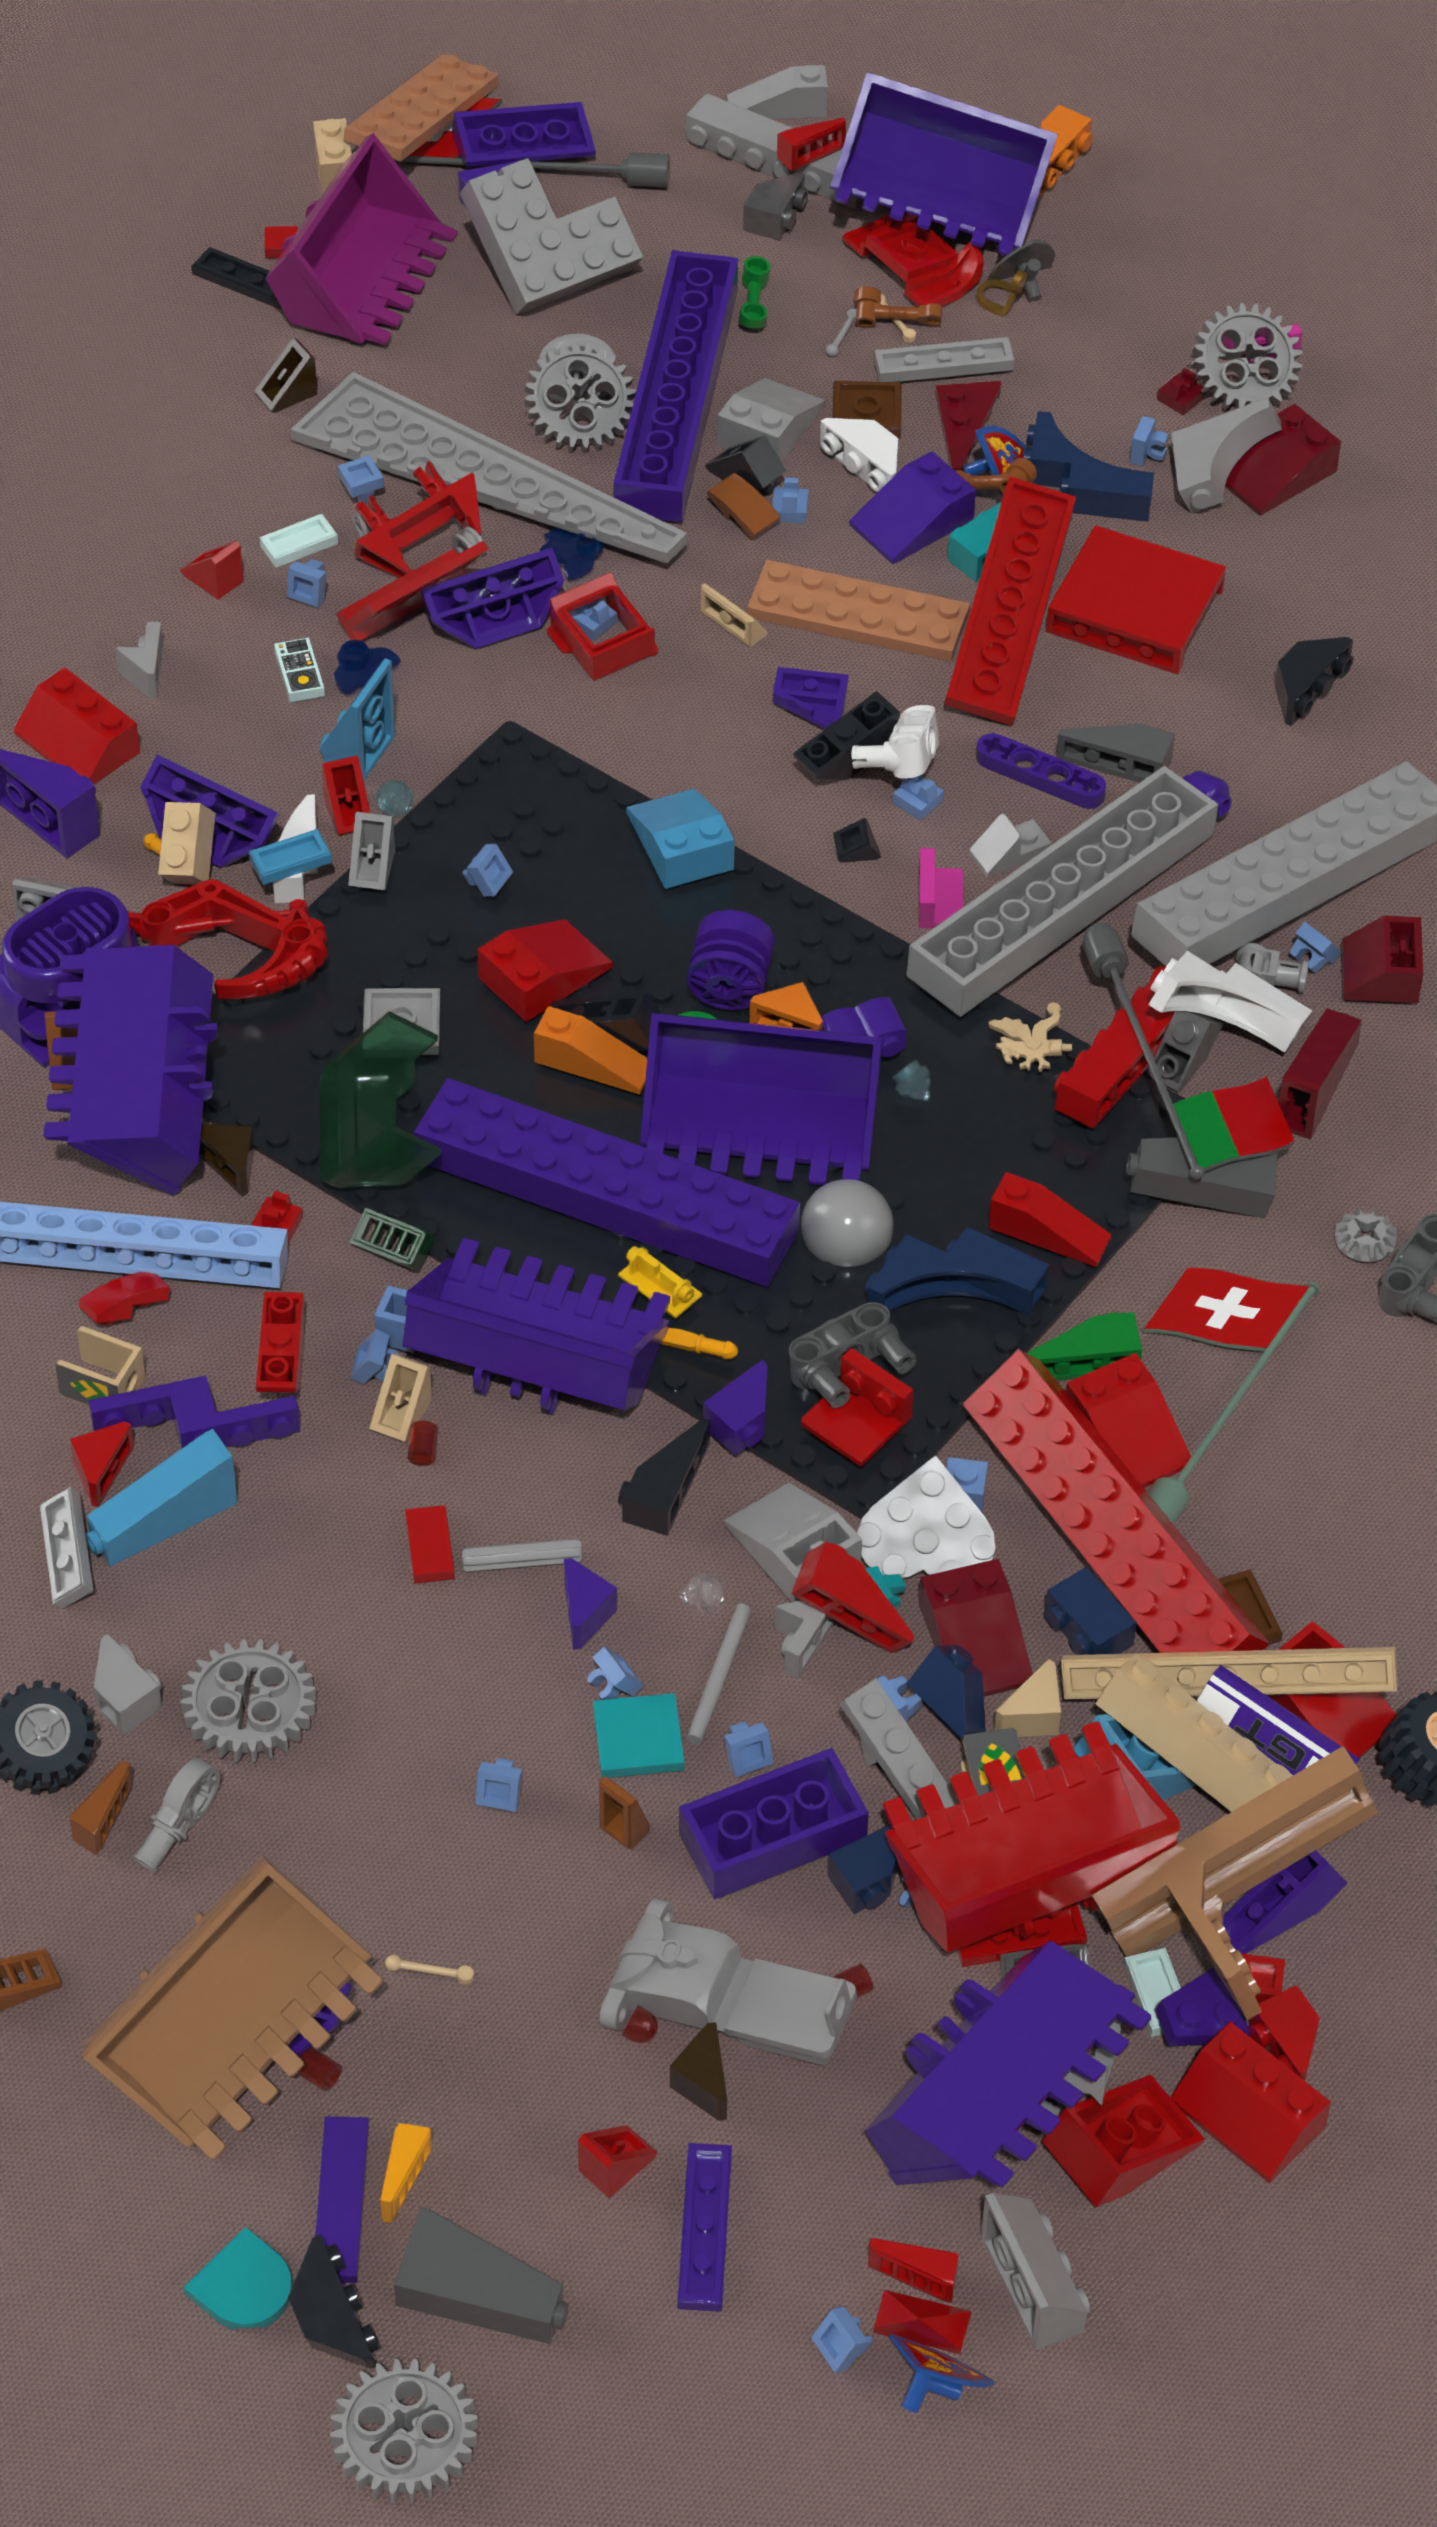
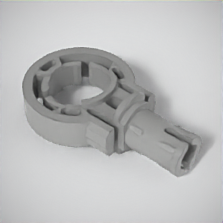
M194 1758L180 1769L167 1789L161 1808L156 1816L152 1814L150 1817L153 1829L138 1852L133 1856V1859L138 1864L156 1873L158 1866L173 1843H179L181 1840L186 1841L187 1836L185 1834L188 1829H191L200 1821L216 1795L220 1782V1771L218 1768L200 1758Z

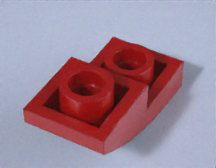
M137 1272L117 1278L92 1290L79 1299V1307L95 1323L111 1325L118 1320L131 1319L133 1305L144 1307L150 1306L153 1302L168 1301L170 1286L157 1274Z

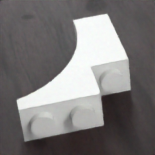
M1186 951L1178 961L1172 958L1164 971L1161 970L1150 988L1155 994L1148 1004L1161 1013L1167 1011H1188L1221 1019L1262 1038L1284 1053L1294 1042L1312 1012L1306 1006L1237 963L1226 973L1223 970H1217L1189 951Z

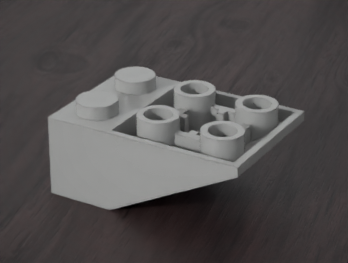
M791 1483L783 1485L725 1519L723 1523L791 1602L800 1600L793 1596L791 1592L806 1553L827 1541L828 1543L843 1547L850 1556L861 1562L862 1538L836 1510Z

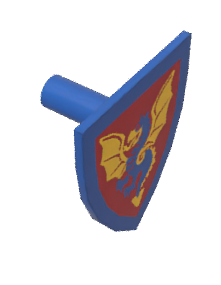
M995 425L983 427L975 432L985 457L966 465L964 470L966 474L970 473L973 476H978L990 470L993 475H1001L1006 472L1015 459L1024 458L1025 448L1027 447L1014 434L1004 428Z
M894 2334L889 2336L894 2345L916 2371L902 2403V2406L911 2412H919L927 2391L957 2401L962 2393V2385L988 2387L995 2383L994 2380L976 2369L937 2350Z

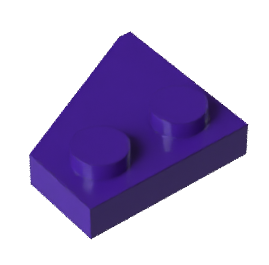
M778 667L773 690V703L826 729L843 716L849 675Z
M1214 1968L1164 1998L1155 2009L1168 2046L1207 2045L1230 2021L1248 2036L1250 2035L1244 2014Z

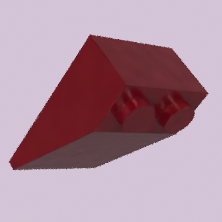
M1295 403L1277 413L1281 420L1282 430L1265 437L1246 451L1234 465L1226 480L1225 487L1259 516L1337 472L1341 441Z
M999 1559L920 1577L918 1605L934 1647L959 1645L966 1649L974 1658L972 1663L982 1672L984 1697L1018 1689L1033 1675L1012 1592Z

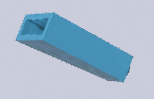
M213 1429L199 1436L87 1515L89 1533L85 1535L95 1556L101 1554L109 1567L238 1504L233 1456Z

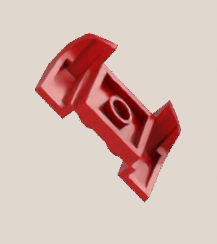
M889 212L874 222L843 234L842 240L859 255L864 257L874 254L906 282L904 294L917 306L931 303L944 306L954 302L978 283L982 274L984 260L978 246L972 245L969 242L958 253L930 228L925 230L917 227L916 224L919 217L912 214L904 213L902 221L891 219Z

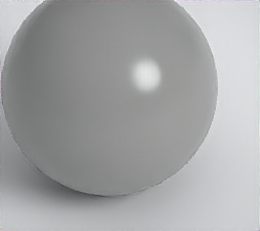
M840 1179L823 1185L812 1194L803 1209L800 1226L802 1239L813 1255L833 1265L850 1267L869 1263L882 1255L891 1242L894 1224L890 1206L878 1190L859 1180Z

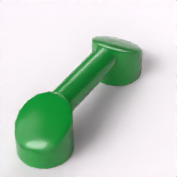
M751 256L744 262L742 282L747 288V301L741 307L738 320L741 325L755 329L765 326L767 309L760 304V293L767 285L771 269L769 261L760 256Z

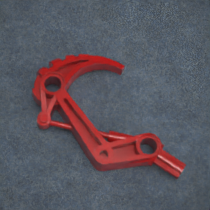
M215 879L203 881L145 906L142 913L128 912L130 928L135 933H139L141 940L147 941L149 946H178L203 932L215 931V927H219L274 951L272 957L262 967L248 975L234 979H216L214 983L216 996L221 999L254 998L274 994L285 988L288 989L298 984L299 980H305L314 974L315 968L323 965L328 957L325 943L327 942L325 926L319 920L310 917L306 901L295 899L289 903V909L274 911Z

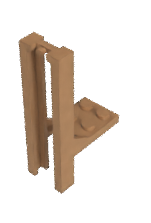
M1343 1746L1094 1893L1092 1897L1111 1927L1109 1929L1124 1955L1128 1957L1144 1953L1188 1926L1247 2021L1261 2013L1262 2010L1255 1998L1256 1995L1261 1993V1990L1252 1977L1251 1970L1238 1949H1234L1230 1942L1231 1939L1223 1927L1224 1904L1378 1814L1374 1802L1363 1783L1364 1779L1361 1772Z

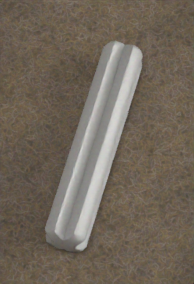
M577 1538L467 1547L462 1549V1566L464 1571L467 1572L564 1564V1559L572 1558L577 1562L582 1560V1546L580 1539Z

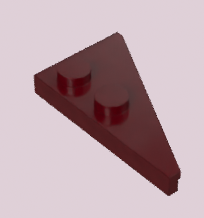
M1001 381L936 385L935 397L948 462L954 471H964V467L968 463V456L972 448H975L979 441L975 431L984 427V423L989 420L992 414V406L996 398H999L1001 395Z

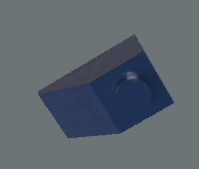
M959 1645L935 1646L907 1681V1684L961 1739L967 1734L986 1732L982 1672L972 1663L974 1658L966 1649Z
M890 1824L829 1854L828 1878L853 1914L866 1908H877L891 1895L899 1864L884 1833L892 1829Z

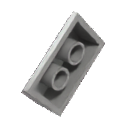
M991 2193L985 2196L981 2239L1034 2349L1038 2350L1084 2333L1086 2317L1090 2313L1089 2301L1084 2290L1081 2287L1075 2288L1070 2278L1072 2274L1070 2262L1063 2250L1057 2251L1051 2239L1053 2238V2230L1047 2215L1044 2212L1038 2213L1032 2199Z

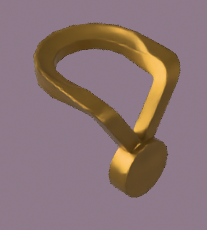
M1018 270L1011 284L999 279L984 281L977 289V302L985 310L1001 317L1005 316L1011 309L1016 295L1021 296L1024 293L1023 286L1027 279V273ZM990 287H1000L1009 291L1010 295L1005 307L987 300L984 296V291Z

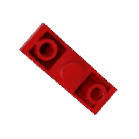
M264 1292L256 1392L296 1393L301 1385L304 1293Z

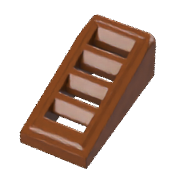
M125 1760L120 1761L69 1816L73 1841L95 1855L101 1850L133 1787L131 1768L128 1762Z
M604 1776L599 1781V1826L627 1849L632 1850L649 1833L650 1824L637 1799Z
M46 1949L0 1959V1980L8 1977L11 1986L3 1987L0 1981V2011L62 1987L59 1976ZM40 1965L45 1978L37 1980L32 1968ZM23 1971L28 1982L20 1984L16 1974Z

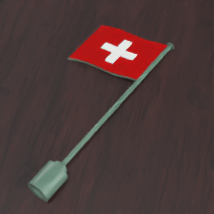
M1187 1268L1145 1326L1143 1333L1177 1335L1225 1348L1264 1352L1176 1479L1160 1477L1155 1480L1148 1490V1494L1173 1524H1175L1190 1501L1183 1482L1311 1297L1319 1294L1320 1287L1316 1282H1309L1305 1286L1266 1282L1216 1269Z

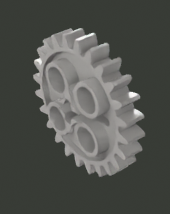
M1244 303L1239 304L1236 313L1230 305L1224 309V316L1216 311L1211 317L1213 323L1206 320L1202 326L1204 332H1199L1195 337V340L1200 344L1195 345L1191 350V353L1200 356L1193 360L1191 366L1201 368V371L1195 376V380L1205 379L1206 381L1201 391L1207 392L1212 389L1214 394L1211 402H1215L1221 397L1224 399V410L1231 403L1235 404V409L1267 397L1274 405L1278 406L1282 401L1281 395L1287 397L1291 393L1292 389L1289 385H1295L1298 382L1299 378L1294 373L1299 372L1303 366L1294 361L1303 354L1301 350L1293 349L1299 338H1289L1287 335L1292 329V325L1282 328L1279 325L1283 318L1282 315L1277 316L1273 320L1270 318L1271 308L1268 307L1263 314L1258 313V304L1254 303L1250 311H1246ZM1262 335L1268 341V346L1262 347L1258 345L1254 336ZM1221 338L1231 339L1235 344V349L1224 347ZM1242 354H1246V358L1240 357L1242 356ZM1268 354H1274L1276 356V359L1265 356ZM1218 358L1221 359V360H1230V361H1228V362H1226V363H1219V362H1218ZM1247 359H1249V360H1250V359H1254V360L1252 361L1251 364H1249ZM1259 368L1268 369L1272 374V380L1262 378L1259 374ZM1225 371L1235 372L1239 377V382L1229 381Z
M573 342L570 352H567L563 345H559L558 356L550 350L547 351V363L538 359L536 362V369L538 371L530 370L528 379L533 383H526L524 392L530 395L525 397L524 406L532 408L528 410L527 418H538L534 424V430L538 431L545 428L544 441L549 440L553 436L557 438L555 448H559L563 442H567L569 452L572 453L575 445L578 444L581 445L583 453H587L588 445L592 443L599 451L601 450L602 439L612 445L614 442L613 433L622 436L625 429L622 424L628 425L629 413L632 411L634 403L630 400L634 399L636 395L635 389L628 388L632 385L633 377H622L625 373L626 365L623 364L615 367L614 364L617 356L614 354L608 359L604 358V347H601L595 354L592 353L591 343L586 345L584 351H580L577 342ZM580 370L586 377L580 380L571 377L569 372ZM595 376H599L600 379L588 389L586 399L580 398L570 414L565 419H561L560 416L572 407L574 396L579 398L587 389L590 381ZM606 391L610 393L612 399L602 401L596 396V393ZM556 394L561 396L564 402L553 404L547 397ZM585 416L591 423L586 426L579 425L575 422L574 418Z
M242 1639L240 1649L234 1650L227 1642L224 1646L225 1653L222 1655L213 1649L209 1650V1663L198 1659L196 1661L197 1672H187L188 1684L182 1685L183 1699L180 1701L185 1727L191 1728L194 1741L202 1739L203 1750L207 1751L216 1745L218 1758H222L228 1751H232L234 1762H238L243 1753H248L250 1760L256 1762L257 1754L261 1751L269 1759H272L273 1747L277 1746L282 1751L287 1752V1739L300 1742V1729H310V1716H314L316 1713L314 1702L316 1701L315 1687H313L312 1674L305 1672V1662L302 1660L294 1663L293 1651L290 1650L280 1656L278 1643H275L269 1650H264L263 1640L259 1639L254 1648H249L246 1640ZM256 1671L257 1673L253 1681L254 1694H251L249 1698V1681L251 1673ZM231 1679H236V1680H237V1681H234V1682H227L228 1680H231ZM271 1684H277V1685H278V1686H276V1687H268V1686L271 1685ZM249 1698L248 1720L246 1728L241 1730L240 1728L244 1720L243 1707L247 1705ZM221 1714H230V1715L224 1716V1717L218 1716V1715H221ZM262 1719H271V1720H269V1721H267V1722H261V1721H259V1720H262Z
M394 2359L393 2371L388 2372L380 2363H377V2376L373 2378L361 2371L359 2373L361 2387L359 2388L348 2383L346 2385L348 2399L337 2398L336 2409L340 2414L331 2415L330 2418L331 2428L335 2430L330 2433L331 2446L337 2447L334 2450L335 2462L344 2463L342 2466L343 2476L348 2478L356 2475L357 2490L363 2489L370 2483L372 2485V2498L374 2499L378 2498L383 2490L389 2491L391 2503L396 2502L400 2492H406L409 2502L414 2503L416 2491L422 2490L425 2496L431 2499L433 2498L432 2485L436 2483L447 2491L449 2489L448 2474L461 2478L463 2476V2466L460 2462L472 2463L473 2455L469 2447H474L478 2444L477 2433L473 2431L478 2428L477 2415L471 2414L474 2411L473 2399H463L465 2396L464 2384L461 2383L451 2387L452 2373L450 2371L437 2378L435 2363H431L425 2372L419 2371L418 2359H413L409 2369H402L399 2359ZM406 2397L419 2399L414 2405L406 2406L400 2403ZM431 2408H437V2409H438V2410L428 2411V2410H430ZM370 2422H377L383 2425L376 2431H367L362 2428ZM432 2430H441L446 2433L444 2437L439 2439H432L426 2436ZM378 2450H380V2451L377 2452V2453H371V2452H370V2451H378ZM399 2455L409 2458L402 2465H395L389 2462L392 2457Z

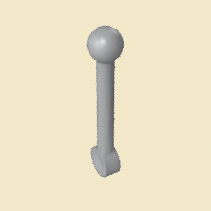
M853 308L847 311L846 322L833 343L829 344L825 349L828 356L834 357L838 354V346L852 323L856 321V309Z

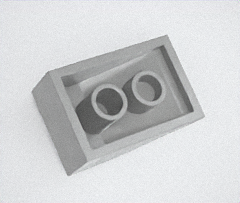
M763 378L734 393L718 413L717 446L727 449L765 435L780 461L783 462L824 408L825 400Z

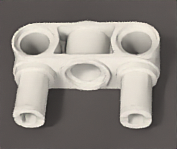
M916 705L904 710L887 739L889 741H885L884 745H854L851 752L852 759H856V761L852 762L853 768L885 767L886 771L893 772V775L898 778H914L924 774L931 760L935 757L939 745L935 707Z

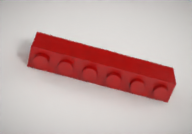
M1165 965L1163 967L1158 966L1152 973L1149 983L1144 988L1139 987L1131 999V1005L1153 1058L1175 1011L1161 1013L1148 1005L1155 994L1150 988L1161 970L1164 971L1166 968ZM1120 1008L1116 1012L1112 1024L1106 1030L1101 1029L1098 1032L1093 1045L1087 1051L1082 1050L1078 1054L1074 1066L1068 1072L1063 1071L1059 1075L1054 1086V1092L1057 1093L1054 1109L1093 1129L1149 1067L1124 1008Z

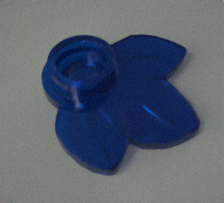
M555 529L544 534L547 543L541 547L540 551L553 547L558 563L564 564L565 576L568 581H571L593 570L594 561L602 554L604 543L597 541L595 537H592V539L585 537L583 533L576 534L564 529Z
M347 641L341 646L337 654L339 667L334 672L335 683L341 692L351 694L361 687L362 689L385 658L392 661V668L397 666L401 659L390 649L384 647L369 649L363 641Z

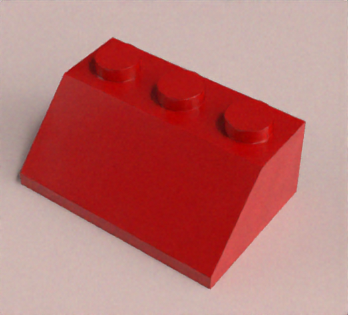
M65 667L36 687L14 727V734L46 760L71 767L81 776H87L94 785L140 753L137 723Z
M1231 2021L1202 2048L1171 2096V2099L1189 2119L1268 2183L1282 2172L1326 2128L1331 2104L1330 2100Z

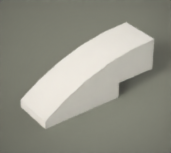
M315 794L307 795L298 805L285 825L279 841L317 829ZM318 867L273 882L275 903H289L295 899L304 900V874H318Z

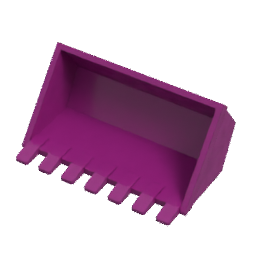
M371 133L365 137L359 148L343 163L320 199L310 203L306 210L307 218L295 235L286 238L282 245L281 256L265 279L290 323L348 338L351 341L362 344L365 340L385 345L390 340L391 333L375 326L376 323L392 327L399 326L403 320L402 315L387 309V306L390 305L405 310L410 309L414 303L413 298L399 292L398 289L401 288L420 293L425 286V282L410 275V271L431 276L436 269V265L421 258V254L442 259L447 252V248L432 241V237L453 242L458 232L440 222L376 135Z

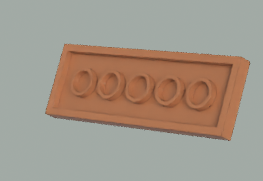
M442 54L344 128V141L360 146L365 137L374 133L391 157L402 161L453 121L454 112L468 110L498 86L499 74L487 70L482 65H472L461 61L457 56Z
M767 559L747 606V614L756 620L952 662L970 613V603Z

